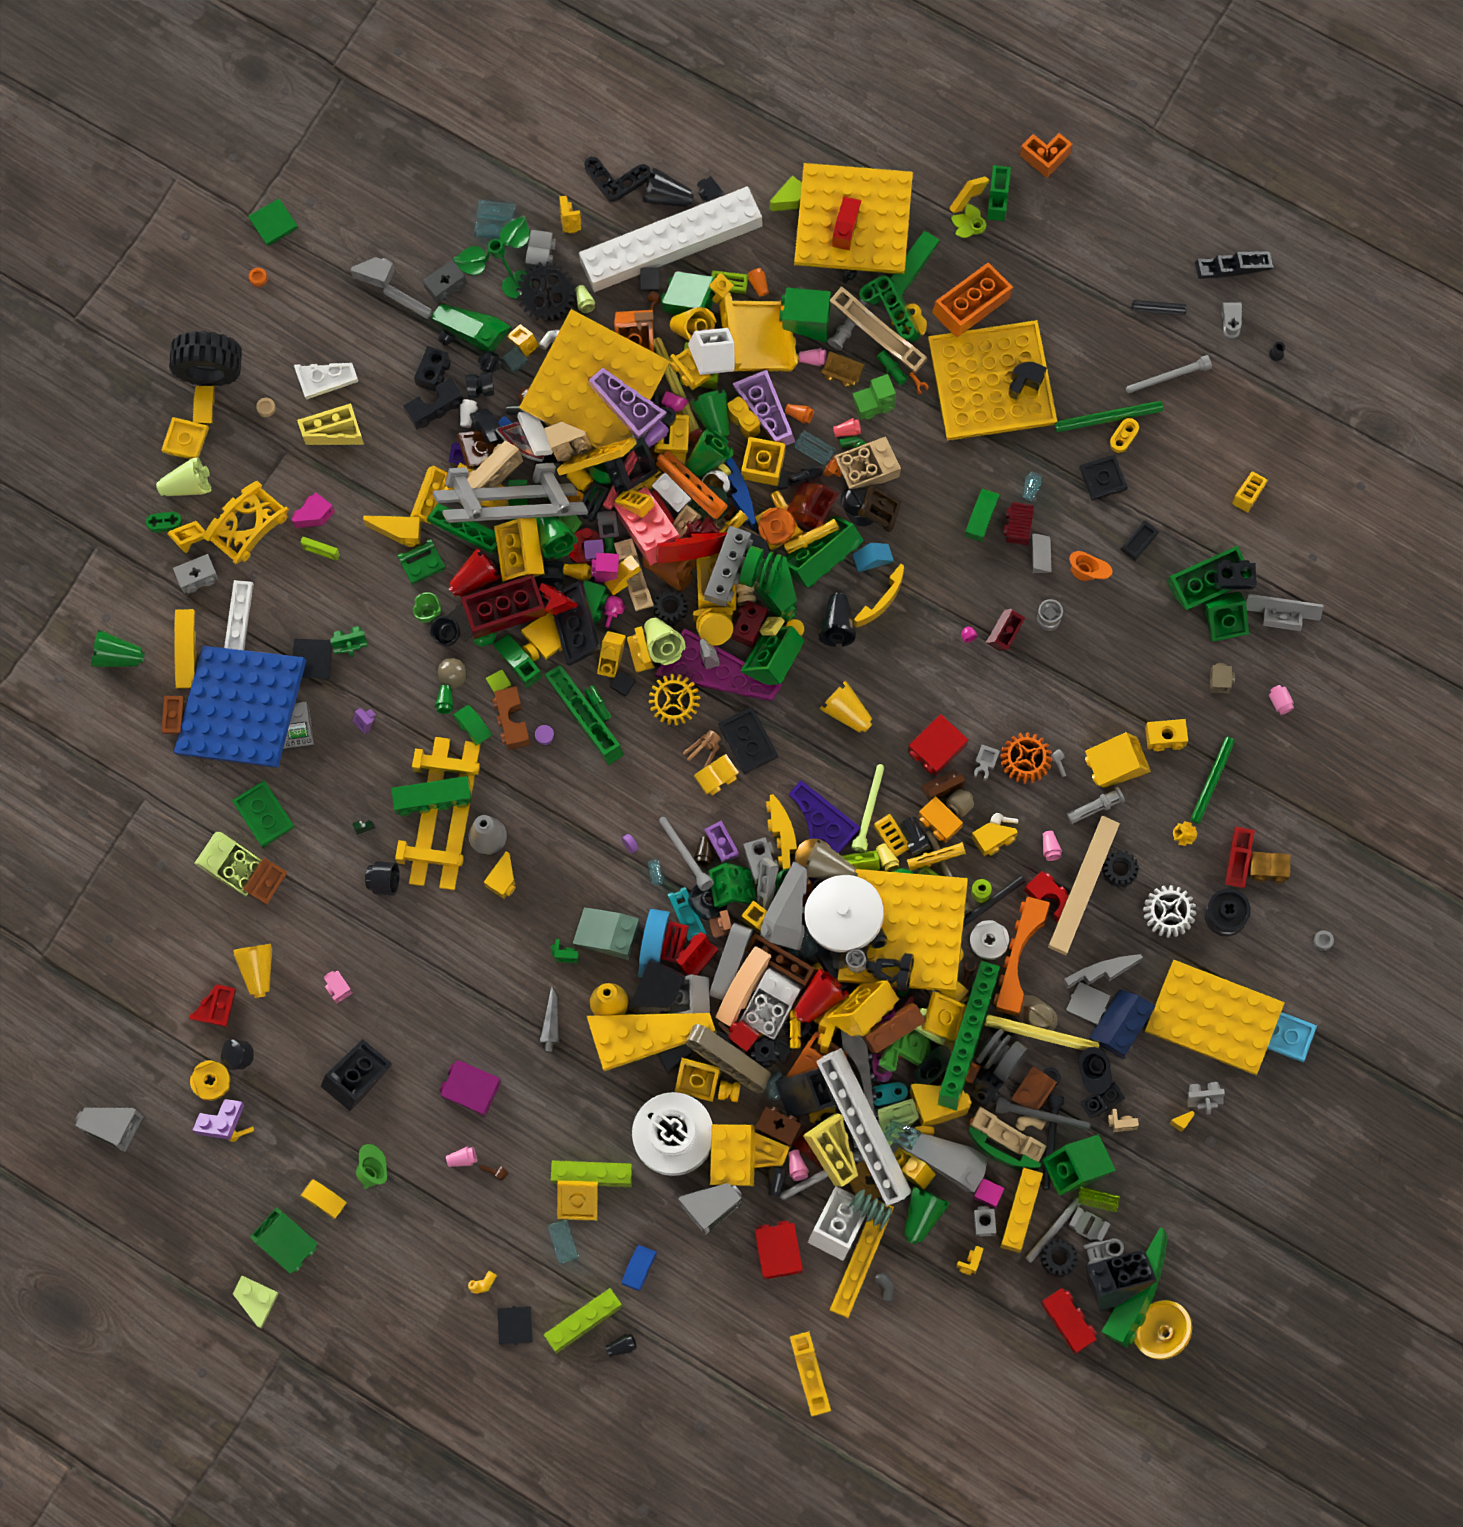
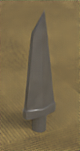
M552 986L540 1037V1043H545L546 1053H553V1044L559 1043L558 997Z

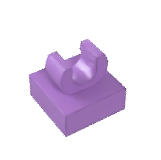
M359 708L355 711L352 721L363 734H366L371 729L372 723L375 720L373 717L376 716V713L372 709L364 712L362 708Z

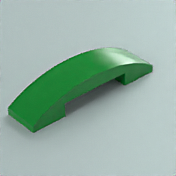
M971 1126L968 1129V1135L974 1144L996 1162L1018 1170H1023V1168L1034 1171L1039 1170L1041 1163L1024 1154L1019 1161L985 1143L988 1135Z

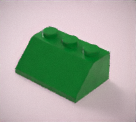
M793 626L781 627L776 636L761 635L741 672L766 685L781 684L794 659L800 652L805 642Z

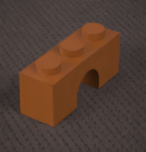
M517 686L494 691L496 698H492L494 709L499 710L500 715L496 716L498 726L503 727L504 733L501 734L503 745L507 744L508 750L531 745L525 722L513 723L509 720L513 712L522 710Z
M909 1003L895 1012L893 1018L883 1024L873 1026L868 1034L862 1036L871 1052L877 1054L926 1022L916 1004Z

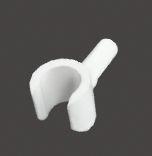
M995 813L990 820V823L1000 825L1001 821L1018 824V819L1003 817L1000 813Z

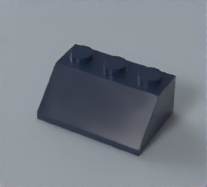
M1119 990L1089 1039L1098 1042L1100 1046L1123 1060L1156 1006L1139 995Z

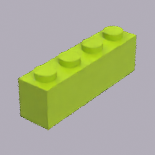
M552 1161L551 1182L552 1184H557L558 1180L598 1182V1186L632 1187L633 1167L632 1164Z
M609 1288L543 1335L557 1354L623 1306L611 1288Z

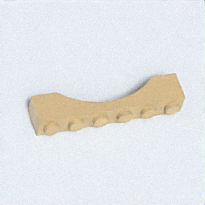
M842 286L830 299V304L915 374L927 361V357L884 324Z

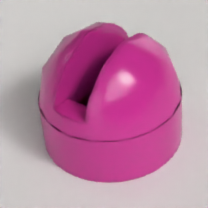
M965 627L961 632L964 643L971 642L978 637L972 627Z

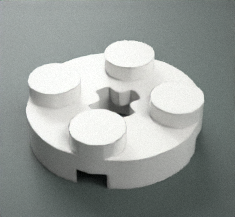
M993 920L978 923L970 935L971 949L980 959L994 960L1001 957L1006 952L1009 944V935L1006 928ZM990 935V938L995 939L992 945L984 942L986 936Z

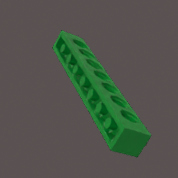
M984 961L980 963L940 1089L937 1104L939 1106L953 1110L958 1108L1000 970L998 965Z

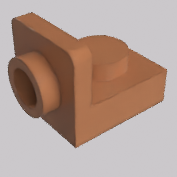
M728 910L720 911L719 917L709 920L714 938L729 935L731 930Z

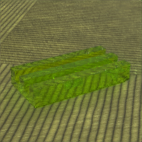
M1081 1187L1078 1203L1117 1212L1120 1196Z

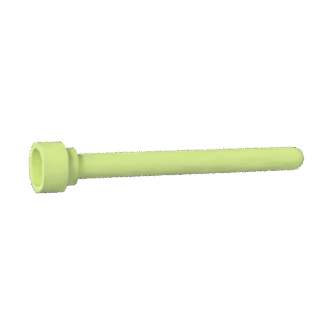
M882 764L877 765L859 835L852 842L851 848L858 852H866L867 850L866 835L884 771Z

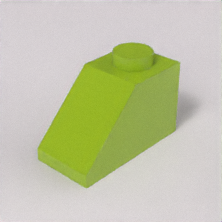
M792 176L770 200L769 210L798 209L800 207L802 182Z

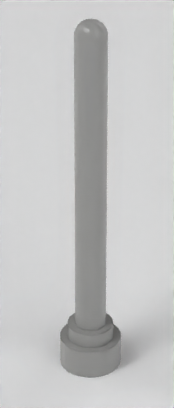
M1208 355L1202 356L1196 363L1126 387V392L1132 393L1198 369L1200 371L1212 369L1211 360Z
M661 817L659 819L660 824L697 877V886L701 891L708 890L712 887L714 881L709 875L701 871L665 817Z
M855 1148L854 1152H852L854 1161L856 1163L865 1162L859 1148ZM823 1170L781 1192L780 1198L785 1200L827 1178L826 1171Z

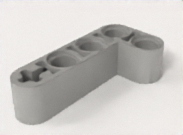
M739 923L732 925L709 996L720 1000L724 999L740 969L746 948L754 933L753 928Z

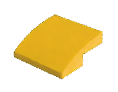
M550 613L538 618L521 630L524 637L535 646L545 660L558 650L560 652L563 650L554 616Z

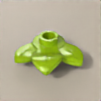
M966 205L965 214L953 215L951 217L953 224L958 228L956 235L959 237L967 238L973 234L979 235L986 230V222L981 218L980 210L973 205Z

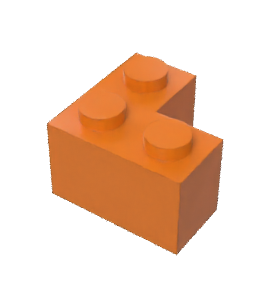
M1060 133L1048 144H1045L1033 134L1021 146L1020 157L1048 178L1071 154L1073 144Z

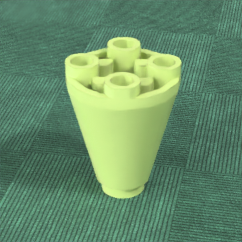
M196 457L161 478L157 482V489L161 496L206 494L211 492V486L207 478L210 476L207 466L203 467L199 457Z

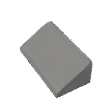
M1032 534L1033 573H1052L1050 536Z

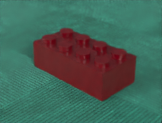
M533 574L461 598L474 639L546 616L545 607Z

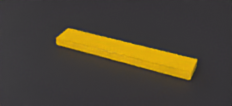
M885 1203V1208H884V1210H886L887 1208L891 1207V1208H892V1211H893L894 1207L891 1206V1205H888V1206H887L886 1203ZM874 1219L869 1222L866 1221L831 1305V1312L847 1319L849 1318L887 1223L880 1230V1223L873 1226Z

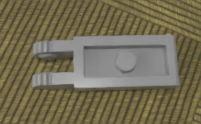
M768 857L762 858L760 861L757 887V904L767 911L774 899V892L776 891L775 881L778 873L777 865Z

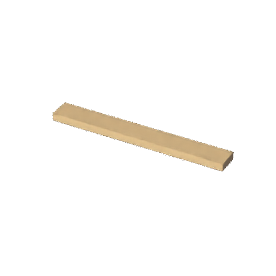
M1104 816L1100 818L1048 948L1064 955L1068 953L1120 823Z

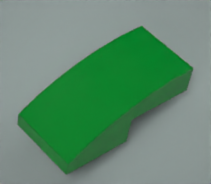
M469 705L453 714L461 730L467 732L475 746L492 736L486 724Z

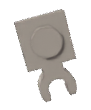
M981 745L975 764L980 765L974 771L975 778L979 772H983L985 774L983 780L986 781L988 779V768L994 769L1000 753L999 750Z

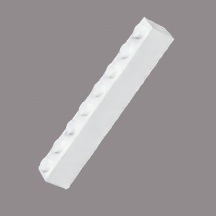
M842 1048L823 1056L816 1062L886 1205L888 1206L903 1200L912 1191Z

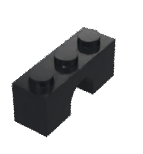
M452 378L435 386L439 399L434 404H426L418 396L403 405L406 415L416 430L425 428L434 419L442 418L446 412L460 407L463 395Z

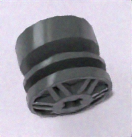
M999 1029L984 1044L976 1062L981 1065L987 1058L988 1062L984 1068L988 1069L995 1064L996 1068L993 1075L1004 1082L1019 1064L1028 1048L1018 1041L1010 1047L1008 1043L1011 1036L1007 1035L1002 1041L1001 1038L1005 1031Z

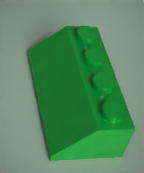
M836 515L833 516L829 521L835 519L840 530L832 532L808 544V547L799 548L786 556L791 576L806 588L814 585L820 577L827 574L837 563L843 561L846 555L856 550L864 541L854 524Z
M1238 545L1171 575L1166 580L1174 598L1186 611L1231 591L1215 590L1214 567L1223 560H1230L1231 563L1245 560ZM1222 571L1224 578H1230V574L1227 571ZM1241 571L1243 578H1249V574L1246 571Z

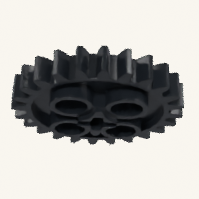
M539 262L538 268L532 265V271L526 269L527 276L521 274L520 277L523 281H518L517 283L521 286V288L516 289V292L521 293L517 296V299L522 300L519 306L525 305L526 308L523 312L530 311V318L535 314L536 321L540 317H543V322H546L547 317L550 318L551 322H553L554 316L560 319V313L566 315L565 308L571 309L572 307L569 303H574L575 301L571 298V296L576 295V292L571 291V289L575 288V284H570L573 278L566 277L568 271L561 272L562 266L556 269V263L552 267H549V262H546L544 267L541 262ZM541 276H544L546 290L550 291L548 294V299L551 305L550 308H548L546 294L542 293L544 290V284L541 279ZM554 277L557 279L558 284L551 285L548 279ZM538 281L540 287L534 289L531 287L530 282ZM559 295L562 302L555 303L552 300V296ZM542 299L544 305L538 307L535 305L534 300Z

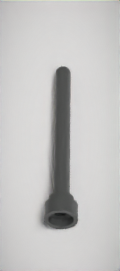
M999 1097L996 1113L1013 1112L1085 1130L1091 1128L1089 1122L1013 1105L1005 1098Z

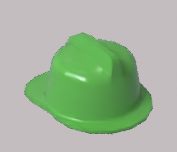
M371 1144L363 1145L359 1150V1164L356 1169V1177L363 1184L364 1189L376 1186L377 1184H384L387 1181L386 1158L378 1147Z

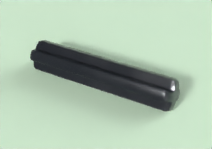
M1133 300L1132 310L1185 315L1187 305Z

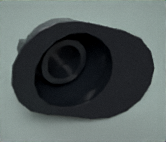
M863 487L847 488L843 491L840 502L849 519L858 526L865 527L873 523L872 520L858 515L867 490ZM870 508L871 512H873L876 515L878 514V511H876L873 508Z
M944 1045L938 1046L927 1055L914 1072L913 1076L917 1084L940 1086L943 1083L946 1068L952 1055L950 1048Z
M1088 1047L1082 1051L1078 1060L1082 1081L1090 1093L1102 1094L1108 1090L1112 1082L1110 1060L1101 1049Z

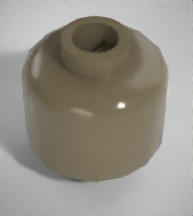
M962 789L954 791L945 802L946 807L958 818L964 817L974 807L972 794Z

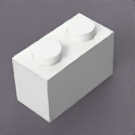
M666 473L652 485L678 514L686 504L690 505L693 502Z

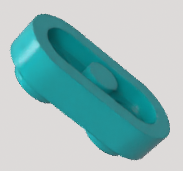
M900 1082L873 1087L872 1089H875L876 1093L882 1094V1098L873 1101V1105L881 1107L903 1102L907 1098V1087ZM900 1089L902 1093L900 1095H896L894 1093V1090Z

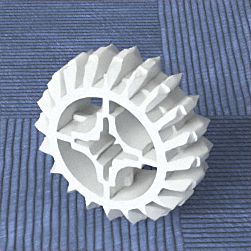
M1170 885L1168 890L1165 886L1161 887V891L1156 888L1154 890L1155 895L1150 893L1149 899L1145 900L1147 906L1143 908V911L1147 914L1144 915V919H1150L1147 922V926L1154 925L1153 932L1157 929L1160 930L1159 936L1166 932V937L1169 938L1172 932L1173 936L1177 937L1178 931L1184 934L1185 929L1189 930L1191 928L1190 923L1195 921L1191 917L1196 915V911L1192 910L1196 905L1190 903L1193 898L1185 897L1187 891L1181 894L1180 887L1176 891L1173 890V885ZM1173 898L1175 900L1173 902H1166L1165 900L1162 901L1161 899ZM1180 903L1185 910V919L1181 917V913L1178 911ZM1155 904L1162 913L1159 920L1154 912ZM1173 906H1175L1173 912L1167 914V916L1165 917L1166 911L1170 910V908L1172 909ZM1168 920H1171L1175 923L1178 922L1179 924L1167 925L1164 923Z

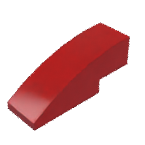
M1234 826L1225 885L1245 888L1255 830Z

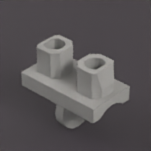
M1218 1082L1209 1083L1207 1086L1208 1090L1201 1091L1199 1084H1191L1189 1086L1187 1105L1188 1107H1197L1198 1110L1205 1109L1206 1115L1211 1114V1108H1218V1104H1224V1089L1220 1088Z

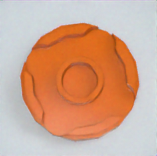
M774 507L762 515L758 529L760 536L766 542L772 545H782L792 538L796 523L789 511Z

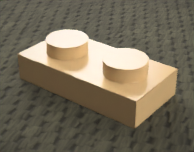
M687 504L672 524L680 538L688 537L686 535L689 529L686 525L687 522L695 523L702 516Z

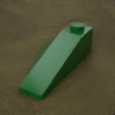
M440 304L430 317L433 321L484 353L486 351L494 352L511 329L510 325L497 317L445 304Z

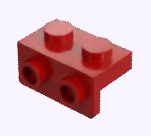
M700 932L698 935L693 936L689 946L678 954L676 963L679 969L687 975L698 976L716 955L718 948L709 942L704 933Z

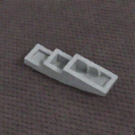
M1141 954L1099 962L1065 978L1063 984L1066 989L1082 980L1087 985H1090L1103 976L1109 982L1140 963L1143 957Z

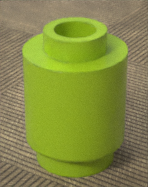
M984 879L975 881L971 890L972 898L980 903L987 901L992 890L991 884Z

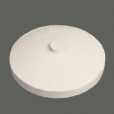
M851 875L835 876L820 883L810 894L805 906V922L809 933L822 947L835 952H849L852 949H861L868 945L879 933L884 919L883 903L876 889L864 879Z

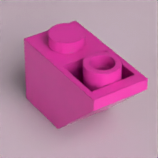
M315 492L305 500L300 510L297 509L293 513L291 521L296 528L323 526L334 514L335 510L332 504Z
M596 553V559H592L591 577H595V583L599 584L618 578L619 554Z

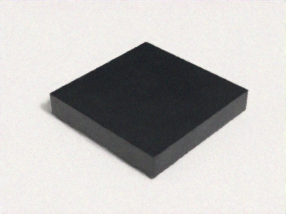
M1115 455L1089 462L1079 467L1092 501L1128 489Z

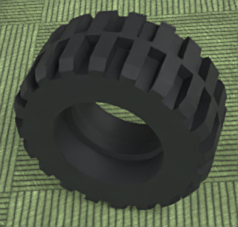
M207 331L185 332L182 335H177L171 342L169 368L177 379L180 378L181 381L189 382V384L224 386L225 384L235 382L240 376L242 348L237 341L224 334L220 335L216 332L211 333Z

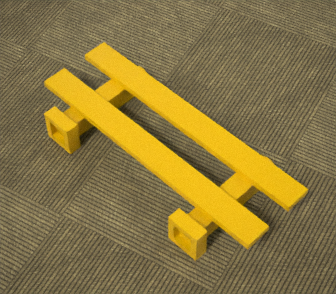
M435 737L432 755H425L423 749L415 748L412 763L414 772L422 773V768L429 769L427 782L444 780L445 772L459 773V777L468 776L472 796L475 774L478 775L480 763L477 762L481 744L475 746L473 742L465 741L462 760L447 758L451 741L448 738ZM470 803L466 807H457V805L453 807L446 851L431 849L438 808L431 809L428 813H421L415 847L408 846L406 841L398 840L395 857L397 864L405 865L406 860L413 861L409 884L425 886L428 863L443 865L439 888L455 890L459 866L462 867L464 855H461Z

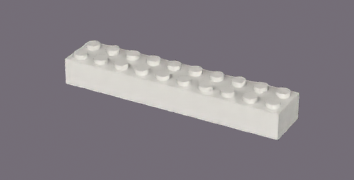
M747 186L579 252L580 262L593 291L597 292L640 275L641 268H658L762 227V216Z

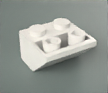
M729 329L694 331L688 346L699 374L734 371V341Z

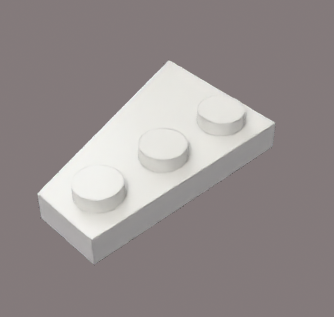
M333 363L319 366L317 364H310V366L294 365L306 400L358 382L352 363Z

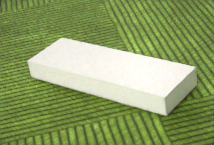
M518 412L517 418L534 455H552L553 451L550 448L540 419L526 412Z

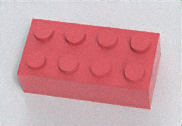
M645 487L637 492L652 497L655 506L643 518L614 503V507L619 520L649 565L657 562V543L674 542V538H680V536L648 488Z

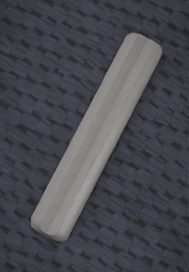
M390 284L385 286L384 294L425 318H429L432 314V309Z

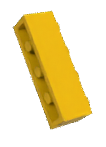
M1023 1168L1000 1248L1017 1253L1021 1252L1043 1173Z

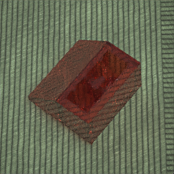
M802 483L787 511L796 520L815 529L822 525L839 493L824 484Z

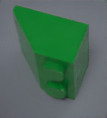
M1240 591L1220 595L1203 603L1204 615L1212 642L1249 635L1246 600Z

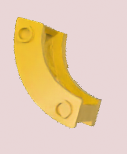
M258 481L242 489V494L237 499L232 498L222 508L224 510L223 514L220 515L219 519H213L203 535V538L213 542L235 564L247 561L251 556L250 552L271 529L278 524L284 523L287 519L289 508L287 506L283 507L261 488L263 485ZM250 504L248 509H245L244 506ZM273 510L275 514L269 516L268 513L272 512ZM237 512L244 514L256 512L255 528L237 531L238 520L235 514ZM229 521H233V522H234V523H233L232 530H230V529H231V525H230V526H227V523H228ZM219 536L228 538L227 542L225 543ZM232 539H235L234 545L236 549L239 543L243 544L238 553L230 547Z

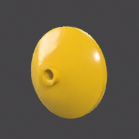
M1167 1300L1154 1302L1149 1306L1144 1324L1139 1326L1136 1331L1135 1344L1143 1354L1152 1359L1162 1360L1171 1358L1179 1354L1188 1344L1192 1334L1191 1318L1188 1312L1176 1302Z

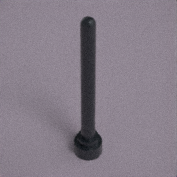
M1048 1096V1104L1052 1114L1058 1115L1059 1109L1064 1105L1063 1096ZM1049 1121L1045 1158L1054 1153L1057 1123ZM1044 1165L1042 1189L1047 1191L1050 1188L1051 1178Z

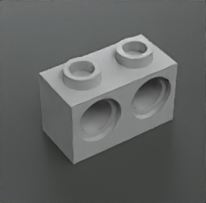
M766 837L743 844L755 884H758L760 861L762 858L768 857L777 865V869L780 871L777 860L773 861L771 855L774 853L771 842L767 843ZM762 848L765 852L762 855H757L754 853V850Z

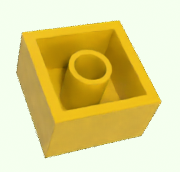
M749 437L741 470L743 479L778 486L786 444Z

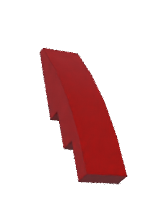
M727 532L691 534V538H674V542L657 543L656 561L657 563L678 562L720 553Z

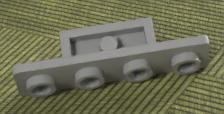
M1248 594L1246 601L1248 611L1264 613L1263 626L1301 631L1302 619L1320 621L1324 609L1322 604Z

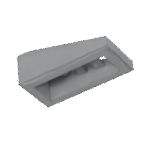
M705 639L700 640V652L705 668L710 669L719 666L720 662L716 649Z

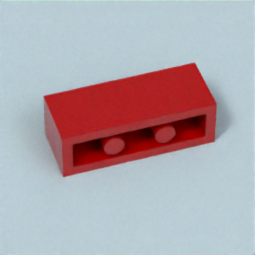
M1061 1288L1044 1299L1041 1305L1073 1353L1077 1354L1095 1342L1097 1334L1091 1325L1087 1326L1083 1320L1085 1315L1079 1307L1076 1309L1072 1301L1074 1299L1069 1291H1064Z

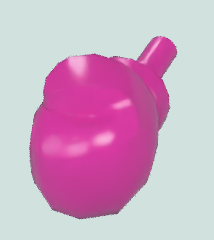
M612 595L608 596L604 609V614L608 615L605 623L606 628H609L612 617L617 618L618 614L624 613L626 606L623 604L622 598Z

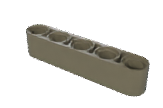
M700 1024L693 1025L686 1041L689 1048L751 1091L756 1093L764 1092L771 1076L767 1069L707 1027Z

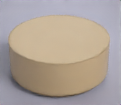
M262 398L256 405V409L262 417H270L276 410L275 404L270 398Z

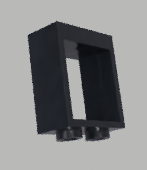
M644 438L635 439L637 444L626 453L628 454L634 450L643 471L631 480L629 479L621 459L622 457L604 462L616 492L629 491L658 472Z

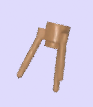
M709 730L707 734H703L699 740L683 752V755H686L700 743L701 745L687 758L688 761L695 757L704 747L707 750L712 748L704 765L705 768L710 765L716 751L720 748L718 743L721 738L714 731Z

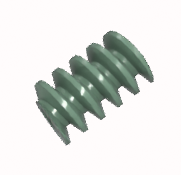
M860 1190L848 1208L853 1205L854 1213L861 1210V1218L867 1214L866 1221L869 1222L874 1219L873 1226L880 1223V1230H882L891 1216L892 1208L889 1207L884 1210V1202L877 1205L878 1198L871 1201L872 1194L869 1193L864 1196L865 1190Z

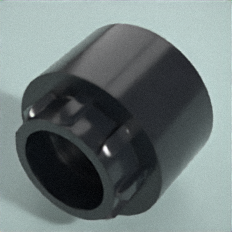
M376 861L374 865L367 867L365 885L368 890H372L373 894L394 896L397 893L400 871L396 862Z

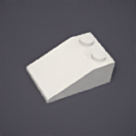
M835 1186L807 1243L843 1261L866 1216L860 1217L861 1210L854 1213L853 1205L848 1208L855 1195Z

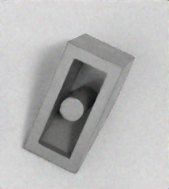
M377 257L351 268V274L354 279L383 289L390 283L395 272L393 263L390 260Z

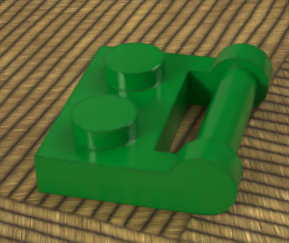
M431 539L404 554L402 552L397 554L412 585L446 569ZM430 550L431 554L410 564L407 563V560Z

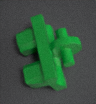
M356 626L350 629L351 634L344 635L343 631L333 632V638H330L334 653L343 654L349 652L350 657H354V651L368 646L364 630L362 631L360 626Z

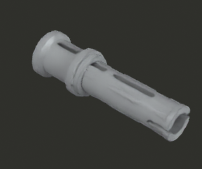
M862 299L859 300L866 308L869 307L867 302ZM846 318L842 325L837 326L833 337L828 339V344L836 350H842V345L846 339L851 337V331L856 324Z
M1117 786L1115 790L1105 795L1101 794L1095 801L1068 812L1067 817L1070 823L1074 824L1100 810H1109L1111 806L1119 802L1124 803L1125 798Z

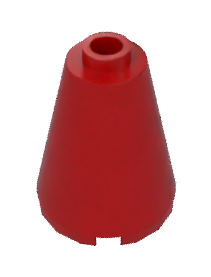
M479 547L449 582L451 585L449 590L455 597L457 595L463 597L502 577L501 573L496 574L497 568L485 553L482 555L479 553L481 551Z
M820 968L796 1006L795 1011L797 1013L795 1016L802 1023L805 1021L810 1023L845 1000L849 994L847 991L843 993L840 989L842 987L841 983L827 971L823 974V969Z

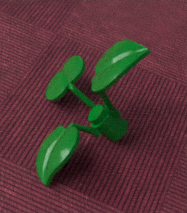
M525 216L512 220L502 228L499 234L500 240L493 239L489 242L487 255L479 246H471L454 257V263L462 272L468 275H478L485 270L484 262L489 260L490 254L494 258H501L510 275L503 280L502 290L506 296L517 299V296L521 294L516 292L517 288H521L517 283L518 281H523L520 277L521 274L526 276L527 274L523 270L512 273L504 258V247L511 245L513 248H521L528 243L530 231Z

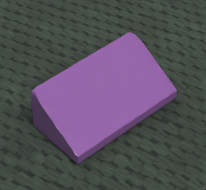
M722 821L704 829L722 863L740 856Z

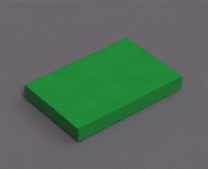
M265 780L232 800L262 848L295 828Z

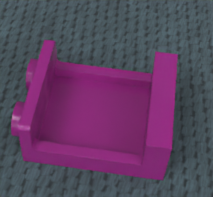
M456 1060V1063H452L448 1070L449 1078L447 1082L444 1081L440 1087V1096L444 1100L448 1099L477 1112L478 1115L486 1117L502 1082L501 1079L460 1060Z

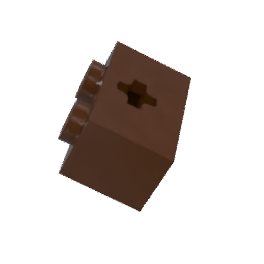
M773 1106L771 1108L765 1107L755 1127V1131L789 1146L791 1149L801 1129L800 1120L791 1115L788 1117L782 1115V1111ZM780 1122H782L784 1128L780 1127L779 1130H777L775 1124H779Z

